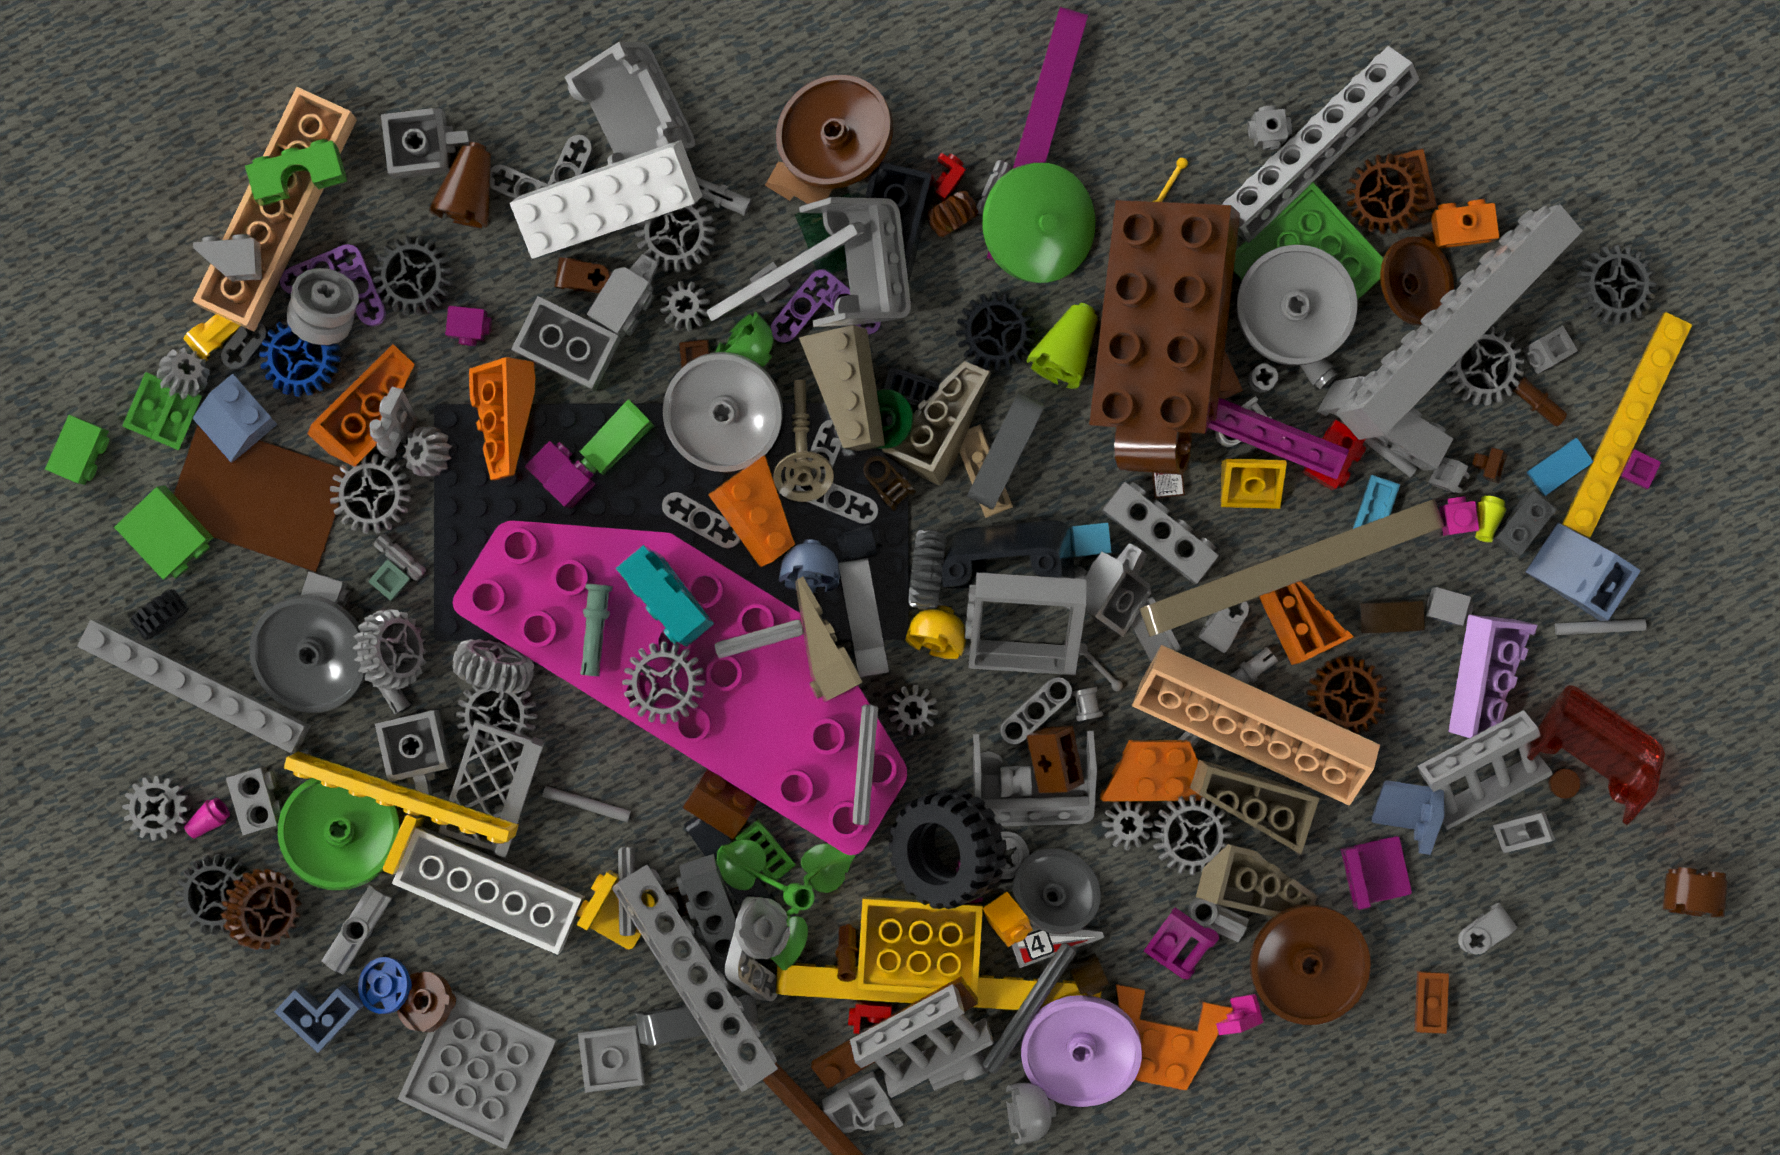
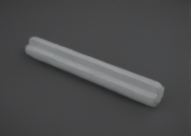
M868 704L862 706L853 809V823L857 825H867L870 814L878 707Z

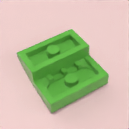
M145 372L122 427L179 450L202 396L198 394L193 398L187 395L183 400L179 393L170 396L169 388H161V379Z

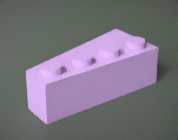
M1468 615L1448 732L1471 738L1502 722L1508 703L1505 701L1507 694L1516 685L1518 678L1514 675L1520 660H1525L1529 649L1525 648L1529 635L1535 634L1537 625L1516 619Z

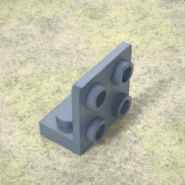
M1386 780L1383 782L1372 815V822L1415 829L1414 840L1418 841L1419 853L1431 855L1444 819V790L1439 789L1433 792L1428 786Z

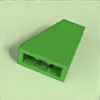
M628 399L580 451L585 457L581 462L593 474L598 470L604 475L654 427L653 423Z

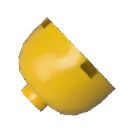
M938 605L935 609L920 611L913 618L905 640L919 651L921 646L930 649L929 655L944 659H958L959 655L962 656L966 645L965 625L958 616L954 615L953 609Z

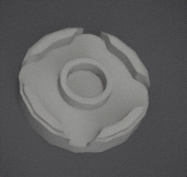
M762 898L753 899L745 903L740 909L735 922V935L739 946L747 955L755 959H768L779 955L786 947L790 936V927H787L786 919L788 917L782 906L772 899Z

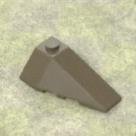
M964 361L939 384V389L927 401L923 400L917 405L918 409L913 413V426L908 437L900 445L890 449H883L882 451L916 476L942 486L956 461L991 375L990 371Z
M802 576L795 581L809 671L813 680L809 685L817 699L822 697L823 701L826 702L863 682L845 648L836 647L834 643L837 641L835 631L826 619L822 620L820 616L823 614L822 609Z
M1230 844L1203 868L1196 894L1197 898L1218 905L1272 917L1294 906L1315 905L1317 899L1314 893L1295 879L1288 877L1277 866L1266 861L1258 852Z

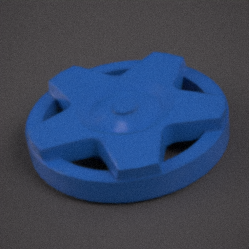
M380 957L369 962L361 972L358 992L362 1003L367 1009L374 1013L389 1014L399 1010L405 1003L411 990L412 982L407 969L400 961L394 958ZM385 962L382 970L379 971L374 968L378 964ZM398 970L400 971L402 977L398 976ZM366 981H368V983L371 985V988L369 989L367 994ZM382 1002L385 1009L377 1008L374 1005Z

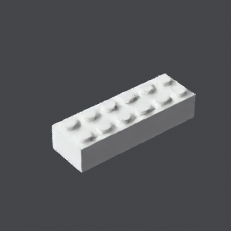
M679 140L520 195L510 202V206L530 256L533 259L695 204L702 197V193L683 143Z
M422 826L415 828L392 884L557 955L565 945L577 917L576 913L585 896Z

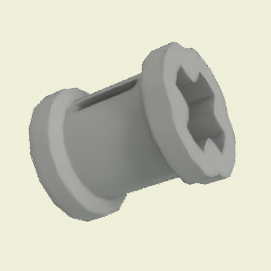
M1269 364L1256 366L1248 376L1250 387L1259 393L1269 391L1278 381L1276 369ZM1261 371H1263L1264 375L1270 376L1266 386H1264L1262 381L1257 382L1256 380Z
M1097 687L1072 691L1079 714L1076 716L1077 721L1103 716L1102 711H1099L1096 698Z

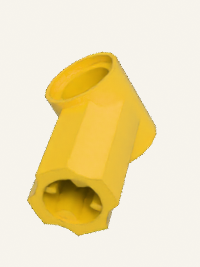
M215 314L206 323L202 322L186 333L183 339L194 352L197 351L199 359H206L208 361L209 353L218 347L222 349L223 343L236 333L240 325Z

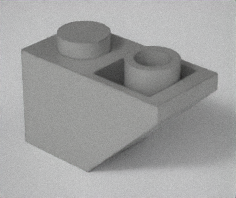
M233 235L232 240H221L220 237L210 236L202 238V242H193V248L232 282L262 279L261 247L258 241L251 238V235Z

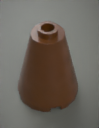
M469 142V146H462L430 205L429 211L431 214L441 219L443 214H447V217L454 220L453 223L473 228H482V225L485 228L488 226L491 154L486 151V146L475 142Z

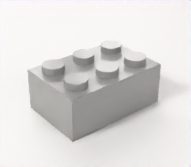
M537 296L511 350L596 392L621 338L617 334Z

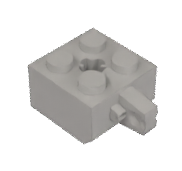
M430 108L381 114L387 171L393 179L448 173L452 166L450 154L456 153V147L469 146V132L467 130L453 132V127L447 126L446 114L442 109ZM419 138L423 143L419 145L418 149H414L411 144H416L414 140Z
M642 254L630 269L625 267L615 269L588 311L587 315L589 318L603 328L617 334L621 339L626 334L631 336L639 324L636 318L641 309L646 311L654 300L655 296L652 295L654 289L651 286V281L659 264Z
M1130 543L1117 559L1101 551L1084 578L1087 580L1085 613L1124 637L1140 612L1139 608L1143 607L1151 594L1150 584L1138 575L1147 554Z
M439 710L376 723L375 728L389 782L407 778L409 785L415 784L416 791L432 796L430 780L436 779L435 771L452 768ZM412 738H415L414 742L418 741L420 745L416 749V754H413L414 750L408 749V744L412 743Z

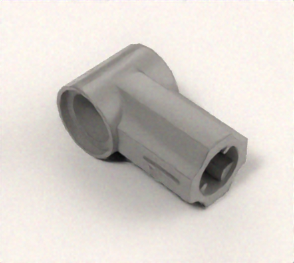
M1200 898L1192 900L1188 907L1190 918L1201 926L1211 928L1236 942H1239L1241 937H1243L1249 921L1248 918L1221 905ZM1204 903L1208 904L1210 914L1205 919H1198L1195 915L1197 906Z
M979 1051L930 1077L929 1081L934 1091L961 1079L969 1080L987 1072L988 1070L983 1067L985 1060L982 1052Z

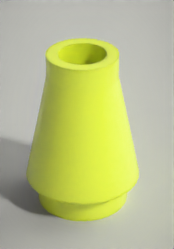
M1483 496L1481 502L1477 503L1479 531H1476V539L1483 542L1493 541L1494 535L1506 513L1504 500L1494 496Z

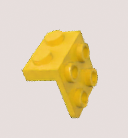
M609 870L605 876L599 874L591 887L595 891L590 902L584 900L576 913L580 917L577 925L585 930L591 928L622 947L632 949L641 934L636 927L634 935H620L619 899L612 890V887L619 882L617 873ZM648 893L642 894L641 900L643 904L647 907H653L655 901L652 895Z

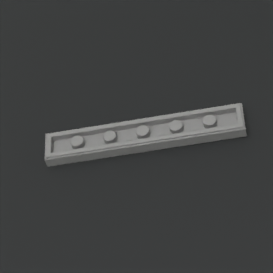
M862 222L848 225L708 309L706 313L711 321L722 318L867 230Z

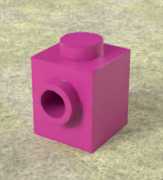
M1466 496L1448 499V505L1439 507L1445 525L1442 528L1443 536L1479 531L1475 501L1466 502Z

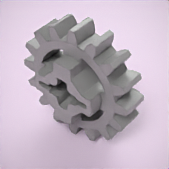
M161 775L155 776L153 783L149 777L142 778L143 786L139 783H134L132 787L135 793L125 794V797L130 800V804L122 805L123 809L130 812L129 815L124 817V820L133 821L130 830L141 829L139 836L141 838L147 837L150 833L151 841L158 840L160 834L164 839L170 838V830L174 833L180 832L181 829L178 823H187L188 821L182 814L183 812L190 811V807L183 806V801H186L189 796H181L179 794L183 786L177 785L173 787V778H167L163 783ZM160 788L165 790V792L155 795L149 789ZM163 801L158 808L160 813L149 815L154 808L152 803ZM173 801L175 804L174 815L171 813V805ZM139 802L141 803V812H140V814H139V812H138V803H139ZM151 821H157L163 827L155 828L147 824Z

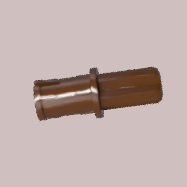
M1525 376L1519 380L1518 387L1512 388V392H1515L1531 406L1530 410L1532 412L1536 410L1553 426H1559L1566 419V412L1548 398L1549 394L1541 392Z
M851 924L839 927L838 947L835 950V956L838 958L837 978L843 982H850L856 979V958L859 956V950L856 947V929Z

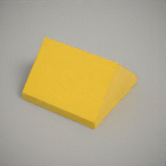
M1223 460L1221 507L1280 509L1287 466L1286 460Z

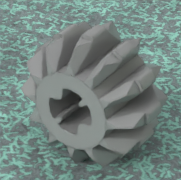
M678 281L679 291L676 292L672 286H668L667 290L672 295L671 298L661 296V301L669 305L661 307L660 312L662 314L671 313L665 319L667 324H671L677 319L674 327L677 331H680L683 322H685L686 329L690 332L692 331L691 321L694 320L699 327L703 325L698 315L708 317L706 313L708 311L701 307L710 305V300L700 299L705 294L703 288L698 289L694 293L696 286L694 282H690L687 290H685L683 281ZM686 299H689L690 305L693 306L692 309H686L684 313H680L681 309L679 306L677 307L678 303H684Z
M185 347L180 349L179 353L172 349L168 352L167 356L160 360L157 378L162 380L160 383L161 388L170 389V396L179 393L182 400L187 395L194 398L202 389H205L210 370L204 367L206 359L196 358L197 351L190 355L187 354Z
M436 427L415 428L414 432L407 434L408 443L403 444L406 448V453L402 456L408 460L406 468L413 470V474L418 476L432 477L440 475L442 470L447 469L446 461L452 459L448 454L449 449L452 447L447 443L448 435L442 433L441 429Z
M913 685V695L909 696L908 690L904 686L901 688L905 696L903 700L897 694L892 695V698L900 704L899 706H888V710L898 711L899 713L890 717V721L895 722L901 718L902 722L897 727L898 731H902L905 725L908 724V735L912 736L914 725H918L920 733L923 734L925 733V728L921 724L923 721L931 727L935 724L931 719L927 718V715H938V710L928 709V706L935 704L937 700L932 698L925 702L924 699L930 692L928 689H925L920 697L917 696L918 685ZM909 702H917V707L922 708L921 715L916 714L917 718L911 719L909 713L904 711L906 705L910 706Z
M1117 801L1114 802L1113 805L1117 813L1114 814L1108 809L1105 811V814L1111 817L1112 821H1102L1103 827H1112L1111 830L1104 834L1105 838L1108 839L1117 835L1112 843L1115 847L1119 846L1122 839H1124L1123 846L1125 850L1130 849V840H1133L1137 848L1141 847V842L1137 837L1141 835L1144 839L1148 840L1150 835L1144 832L1143 828H1153L1152 822H1143V819L1151 815L1150 812L1147 810L1138 814L1142 808V803L1140 802L1135 804L1133 810H1131V801L1124 802L1125 809H1122ZM1128 816L1133 818L1131 823L1135 827L1132 831L1127 829V833L1122 832L1123 826L1120 822L1123 818L1128 820Z

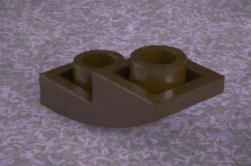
M1394 600L1393 602H1362L1360 604L1362 633L1409 632L1426 629L1425 600Z
M1095 953L1068 965L1080 995L1084 993L1087 996L1095 995L1104 990V985L1109 984Z

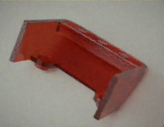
M1572 685L1567 686L1559 694L1539 725L1538 729L1541 736L1531 741V748L1527 759L1532 761L1540 751L1545 754H1557L1561 748L1609 780L1608 789L1611 798L1617 803L1626 806L1622 822L1628 825L1656 795L1665 751L1654 738L1581 689Z

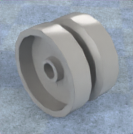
M316 268L307 270L299 275L293 284L291 300L287 309V323L293 333L302 340L312 344L331 345L339 343L348 336L352 328L354 314L359 302L358 290L349 278L332 269Z

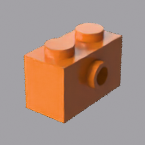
M1485 199L1467 202L1468 206L1456 207V203L1438 205V210L1431 213L1434 244L1441 249L1489 243L1499 239L1495 203L1486 204Z

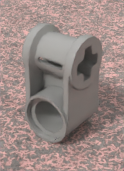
M1247 602L1238 604L1237 607L1241 610L1240 613H1233L1231 617L1229 616L1230 610L1228 608L1213 613L1205 623L1206 629L1202 628L1198 638L1225 653L1248 615L1249 606Z
M1500 903L1492 905L1491 911L1485 915L1483 913L1480 914L1478 919L1460 932L1458 944L1463 951L1475 955L1485 953L1518 928ZM1471 934L1480 937L1477 939L1478 946L1469 945L1472 941Z

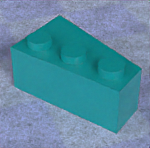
M643 545L616 568L626 580L633 593L647 605L645 608L656 621L659 620L664 625L665 629L663 632L672 643L678 642L687 647L715 624L665 558L656 551Z

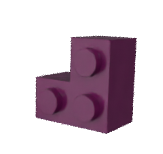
M549 441L526 464L525 468L564 507L571 510L595 485L590 479L594 474L583 463L577 461L574 464L569 459L572 453L561 442L555 445Z

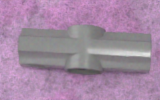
M370 884L350 917L343 923L341 931L325 954L322 962L333 971L344 975L366 939L371 936L373 928L389 905L392 897L381 888ZM353 922L362 924L364 933L361 937H356L352 934L351 924Z

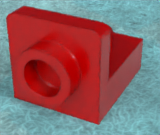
M941 153L938 157V162L950 170L948 174L943 172L934 184L937 188L935 196L941 201L948 199L966 171L962 167L964 163L951 153L948 156Z
M856 1000V1007H849L848 1025L854 1026L853 1034H859L861 1017H867L866 1021L872 1023H879L890 1017L892 1003Z

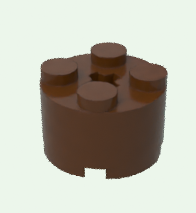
M1682 867L1668 869L1665 878L1663 910L1702 917V915L1709 913L1714 918L1725 917L1728 883L1726 874L1720 872L1697 873V869Z

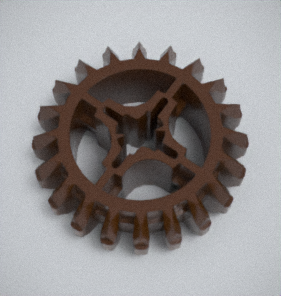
M1393 154L1387 155L1386 163H1384L1381 155H1376V165H1373L1367 159L1364 161L1368 168L1366 171L1360 167L1355 169L1361 175L1359 180L1350 177L1349 182L1356 185V188L1347 189L1346 193L1355 196V199L1347 201V205L1349 207H1358L1352 211V217L1356 218L1363 215L1358 222L1360 226L1363 227L1370 221L1368 231L1375 232L1379 225L1380 234L1386 235L1388 226H1390L1392 233L1397 234L1399 223L1404 229L1407 230L1409 228V224L1406 221L1408 217L1415 222L1419 220L1418 216L1413 214L1415 209L1422 212L1425 210L1424 206L1418 204V200L1428 199L1427 194L1419 193V190L1427 187V183L1416 182L1423 176V173L1416 171L1411 174L1416 165L1410 162L1404 167L1405 157L1400 156L1394 164L1395 158ZM1392 170L1402 173L1409 184L1392 185L1387 171ZM1378 174L1376 188L1368 192L1367 195H1364L1368 182ZM1386 186H1388L1387 189L1396 191L1389 195L1388 203H1386L1384 198H1378L1385 193ZM1410 193L1406 207L1396 215L1398 200ZM1381 203L1387 218L1374 217L1368 211L1366 204Z
M1353 656L1347 657L1346 665H1344L1341 657L1335 658L1336 667L1330 661L1324 662L1327 672L1325 673L1322 669L1317 668L1315 672L1321 679L1310 678L1309 680L1310 684L1317 686L1316 691H1306L1307 695L1315 696V701L1307 702L1308 707L1317 706L1318 708L1312 714L1318 717L1322 715L1323 719L1347 730L1350 727V731L1355 734H1359V725L1364 732L1369 731L1370 728L1366 721L1369 720L1373 724H1378L1379 720L1373 715L1374 712L1378 714L1385 713L1383 708L1377 707L1378 702H1388V698L1379 697V692L1386 691L1387 686L1376 685L1377 682L1383 679V676L1381 674L1374 677L1371 676L1375 671V666L1373 665L1363 670L1365 666L1364 659H1359L1356 666H1354ZM1344 672V678H1342L1341 686L1338 689L1325 690L1327 683L1333 676ZM1354 673L1365 680L1370 694L1361 693L1357 690L1355 679H1353ZM1345 688H1349V693L1354 694V696H1361V699L1353 698V701L1348 700L1350 704L1346 705L1344 699L1334 697L1333 694H1341V692H1346ZM1324 699H1332L1338 703L1339 713H1341L1340 720L1331 715L1326 708ZM1362 702L1369 703L1368 708L1360 717L1349 721L1350 714H1352L1353 707L1356 704Z
M254 869L252 874L248 872L243 873V882L233 880L236 888L234 890H226L230 898L229 901L221 902L223 906L227 907V910L220 914L222 918L227 920L223 926L226 930L230 931L229 936L237 940L239 945L248 946L253 950H258L259 948L264 950L270 949L271 944L275 946L280 945V937L290 938L287 930L289 928H297L293 920L294 918L301 917L300 913L296 912V908L302 905L300 900L295 899L300 892L292 888L294 885L292 880L287 879L283 873L275 872L271 869H264V871ZM276 895H277V898H278V907L276 906V903H275ZM269 908V910L262 909V910H258V911H256V910H254V909ZM245 912L248 915L247 923L249 924V928L247 927L245 922Z

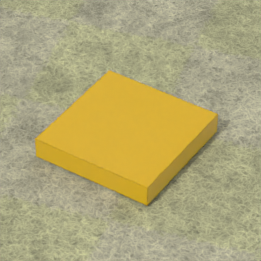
M408 814L405 816L382 868L383 871L392 875L397 873L415 828L422 826L425 815L414 816Z

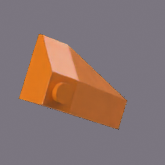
M392 344L311 424L307 434L328 454L355 467L377 444L370 435L369 424L372 420H381L382 416L379 412L381 400L384 396L388 395L392 386L399 389L404 388L415 364Z
M504 357L469 369L470 401L472 407H477L480 419L476 424L478 431H483L484 434L483 452L491 480H499L515 474L535 393L536 378L533 361Z

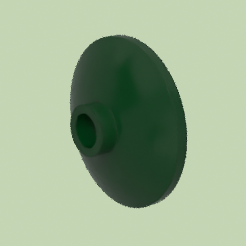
M882 389L877 391L885 446L876 448L890 449L900 445L910 434L913 426V410L909 401L902 394L894 390ZM889 415H892L893 421L891 425L888 426L886 424V418Z

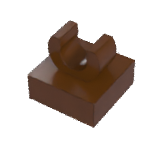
M1491 448L1489 457L1475 453L1472 465L1485 470L1483 476L1486 480L1499 484L1507 454L1503 450Z

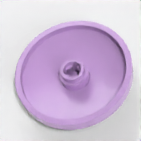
M1076 995L1063 997L1042 1007L1024 1031L1021 1046L1022 1064L1030 1082L1042 1088L1048 1098L1061 1104L1076 1107L1100 1105L1121 1095L1135 1080L1142 1059L1141 1039L1132 1019L1117 1005L1094 996Z

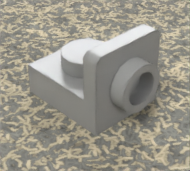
M1563 325L1523 348L1528 362L1537 374L1578 351Z

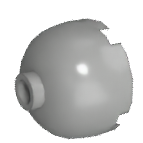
M1031 1083L1009 1084L1006 1092L1012 1091V1103L1010 1104L1007 1101L1006 1103L1011 1133H1018L1019 1136L1018 1139H1015L1016 1144L1021 1145L1040 1140L1050 1129L1051 1118L1056 1117L1054 1100H1048L1045 1091L1037 1085Z

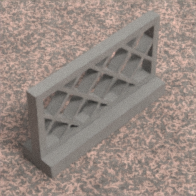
M475 720L449 802H456V804L463 806L457 794L459 789L470 785L477 799L464 805V807L470 808L480 803L485 814L491 815L485 800L499 794L504 803L503 810L491 816H500V819L518 824L545 740L536 737L532 739ZM482 730L491 733L496 744L481 750L476 741L478 731ZM498 736L504 737L506 739L500 741ZM512 740L524 744L521 755L510 760L503 745ZM474 746L477 753L471 755ZM499 748L505 762L491 769L484 754ZM480 757L486 772L472 778L467 769V764L469 761ZM519 761L515 770L512 764ZM508 766L513 775V780L511 783L500 787L494 772ZM465 774L468 781L461 783ZM489 775L496 790L481 796L475 782ZM509 789V792H508V795H507V798H506V796H505V794L503 793V791ZM440 825L438 831L440 834L495 851V855L506 858L512 842L511 839L502 844L493 843L481 839L478 833L472 836L448 828L447 825Z

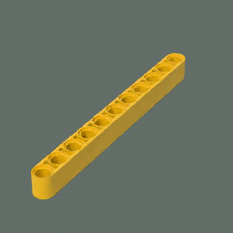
M796 963V965L790 966L787 970H782L777 965L775 993L781 995L914 1003L928 995L921 993L857 990L858 967H856V979L850 982H843L837 978L838 966L826 965V967H816V964ZM979 975L978 1004L974 1007L1018 1010L1038 979L1033 978V981L1023 980L1024 978L1020 977L998 979L994 978V976ZM1063 980V983L1057 982L1040 1009L1057 999L1080 995L1075 981ZM1101 992L1092 996L1101 998Z

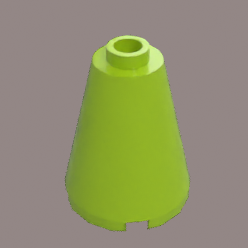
M1085 303L1072 305L1030 352L1026 361L1027 363L1033 362L1031 369L1041 377L1057 385L1058 379L1068 383L1066 388H1078L1083 380L1098 321L1095 310Z

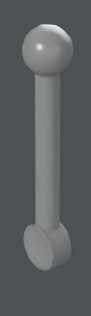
M1080 643L1079 655H1084L1111 683L1114 691L1122 690V681L1116 680L1088 652L1087 645Z

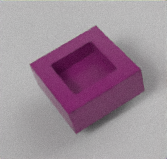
M1634 449L1623 468L1620 478L1645 490L1649 489L1661 462Z

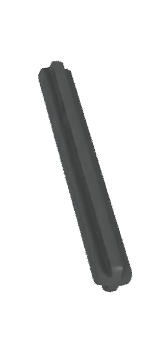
M1066 943L1061 944L983 1062V1067L994 1074L998 1072L1075 956L1076 950Z

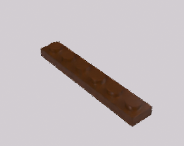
M960 976L883 1021L952 984L959 990L964 1012L978 1004V997L963 977ZM850 1039L811 1062V1068L827 1089L869 1066L860 1068L855 1063Z

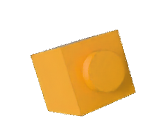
M1008 892L983 908L988 923L1007 947H1010L1015 942L1024 940L1028 933L1033 931L1027 915Z

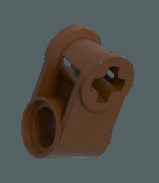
M559 257L554 287L600 293L612 273L600 264ZM600 272L605 277V280L599 281L597 286L592 281V277L598 276Z

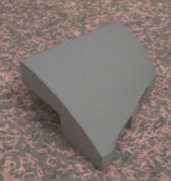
M873 1071L822 1100L824 1113L843 1133H851L857 1129L865 1131L875 1130V1126L886 1125L894 1122V1128L903 1125L902 1119ZM875 1095V1096H874L872 1099H870V1100L864 1099V1098H867V1097H870V1096Z

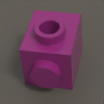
M448 306L445 335L448 338L459 339L458 344L476 346L477 341L485 342V335H490L492 318L487 317L488 312L484 309Z

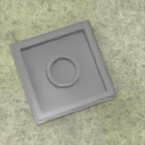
M637 1025L578 1032L585 1093L645 1085Z

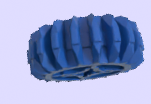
M278 322L276 325L280 331L279 333L272 330L268 331V335L273 338L271 343L267 340L262 341V345L269 348L268 352L262 351L259 353L260 357L268 359L267 362H263L260 365L261 369H271L265 375V378L269 381L275 379L273 387L279 389L283 386V393L289 395L294 388V395L301 397L304 388L308 396H313L312 386H315L318 391L322 392L324 390V386L321 383L322 380L329 384L333 382L332 378L327 376L328 372L331 371L336 374L339 372V369L331 366L332 362H341V357L332 355V352L340 350V346L338 344L321 345L323 358L322 360L317 359L311 351L313 344L299 338L294 346L282 345L287 338L295 335V333L292 332L289 325L286 328L284 324ZM304 349L303 354L313 361H298L294 356L288 354V351L301 353ZM278 353L286 356L288 359L287 370L289 374L287 377L279 368ZM305 368H318V371L311 377L296 381L298 375L301 376Z

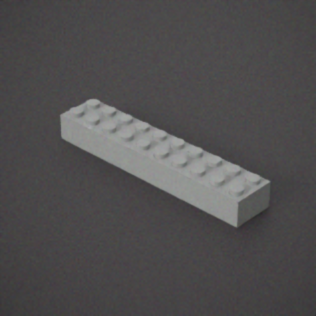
M1560 204L1549 208L1543 206L1538 211L1533 212L1529 210L1519 218V225L1515 230L1506 232L1498 241L1500 245L1495 250L1488 251L1480 258L1479 262L1481 264L1475 271L1467 272L1460 279L1461 285L1456 290H1451L1440 300L1442 305L1436 311L1432 310L1421 319L1422 325L1416 331L1412 330L1401 340L1403 345L1397 351L1393 350L1382 359L1381 363L1383 365L1377 371H1372L1361 381L1363 386L1357 392H1351L1342 400L1341 404L1343 406L1336 414L1359 440L1385 436L1580 235L1582 229Z

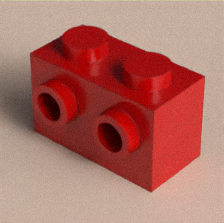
M1334 420L1322 439L1349 449L1338 478L1334 479L1307 467H1304L1302 471L1303 474L1332 491L1337 489L1338 486L1343 488L1351 475L1348 468L1353 460L1358 462L1367 448L1363 445L1366 439L1359 440L1346 425Z

